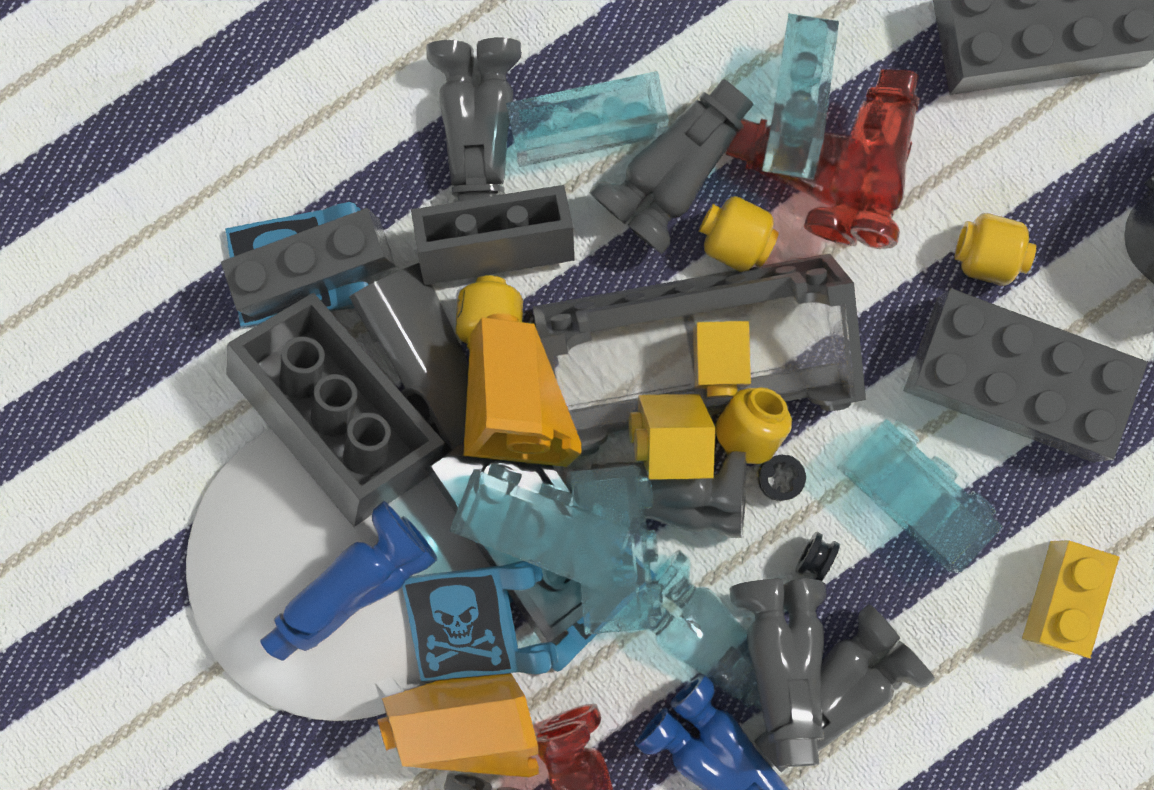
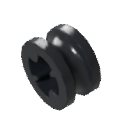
M781 454L773 456L769 461L762 464L758 471L757 480L759 488L765 496L771 500L785 501L793 499L801 493L805 487L806 473L799 460L793 456ZM781 463L783 464V470L790 467L794 472L795 478L788 482L790 487L788 492L782 493L780 492L781 486L773 489L769 484L768 478L775 474L773 468L775 464Z
M815 532L803 550L795 572L800 575L807 572L812 575V579L823 581L838 554L840 543L836 541L826 543L823 540V534Z

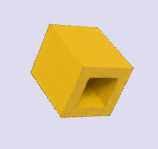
M749 321L697 322L693 327L695 389H707V397L709 398L733 397L738 392V388H746L751 384Z

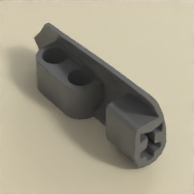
M419 262L360 289L349 296L373 342L380 341L405 387L401 393L445 442L441 454L443 456L464 441L469 363L432 284L424 285Z

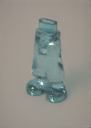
M680 549L675 551L655 573L656 575L652 578L650 586L681 609V615H673L651 592L644 589L625 608L618 618L616 625L626 633L644 630L652 631L656 635L657 645L662 651L700 674H705L726 693L739 701L742 700V703L747 708L755 705L762 711L756 675L748 650L747 630L735 619L711 589L701 586L696 587L691 583L690 559Z

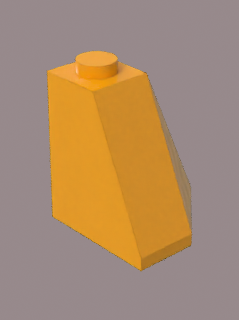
M492 314L487 318L481 317L470 338L463 456L568 467L581 455L582 443L535 325L518 322L519 319L510 314Z
M511 673L442 679L382 698L387 717L377 719L386 751L396 748L401 764L404 767L528 778L539 774L537 760L532 758V756L538 754V744L526 697Z

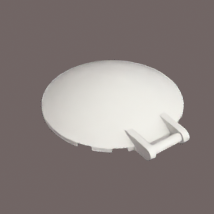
M272 429L253 439L226 463L210 484L193 520L186 557V581L195 622L203 640L222 668L241 687L275 708L302 717L329 721L358 720L384 714L386 712L382 698L438 681H421L403 587L391 595L360 609L329 637L320 642L318 646L307 651L298 649L284 661L269 655L260 643L263 637L277 627L274 618L281 613L284 614L288 603L322 574L345 549L355 542H364L372 547L378 542V534L372 522V515L353 527ZM431 476L389 503L400 517H407L415 525L437 556V561L433 565L412 576L491 567Z

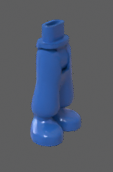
M381 502L372 512V522L378 534L377 544L372 547L364 542H355L345 549L322 574L288 603L284 614L281 613L274 618L277 627L260 640L261 645L269 655L281 661L287 659L298 649L307 651L318 646L320 642L329 637L360 609L396 592L410 576L422 572L437 561V556L428 541L407 517H400L387 502Z
M705 674L694 678L671 701V707L682 718L694 724L699 730L700 738L694 737L686 731L676 716L665 707L654 716L635 741V745L645 755H654L662 750H669L672 754V761L676 770L702 790H790L782 778L755 748L737 720L727 711L716 710L712 707L711 700L714 695V684Z

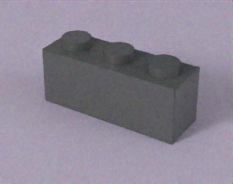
M564 185L411 209L417 253L424 285L575 261L573 224Z
M368 208L221 261L236 310L253 318L294 304L313 292L319 295L396 267L381 221Z

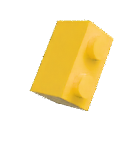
M700 394L638 395V412L629 413L630 443H634L635 460L644 462L649 480L713 478L715 426Z
M1070 540L1050 541L1022 639L1071 655L1091 658L1120 557Z

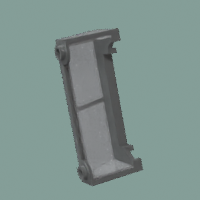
M831 254L768 264L762 267H752L745 272L734 270L533 306L538 335L582 443L581 455L578 457L596 453L599 450V446L607 441L608 433L629 430V413L638 412V395L700 394L709 415L724 411L732 397L709 398L707 397V389H695L693 327L697 322L749 321L751 384L746 388H768L779 394L784 401L808 397L812 403L820 405L821 409L826 411L843 410L848 408L853 402L866 400L854 282Z

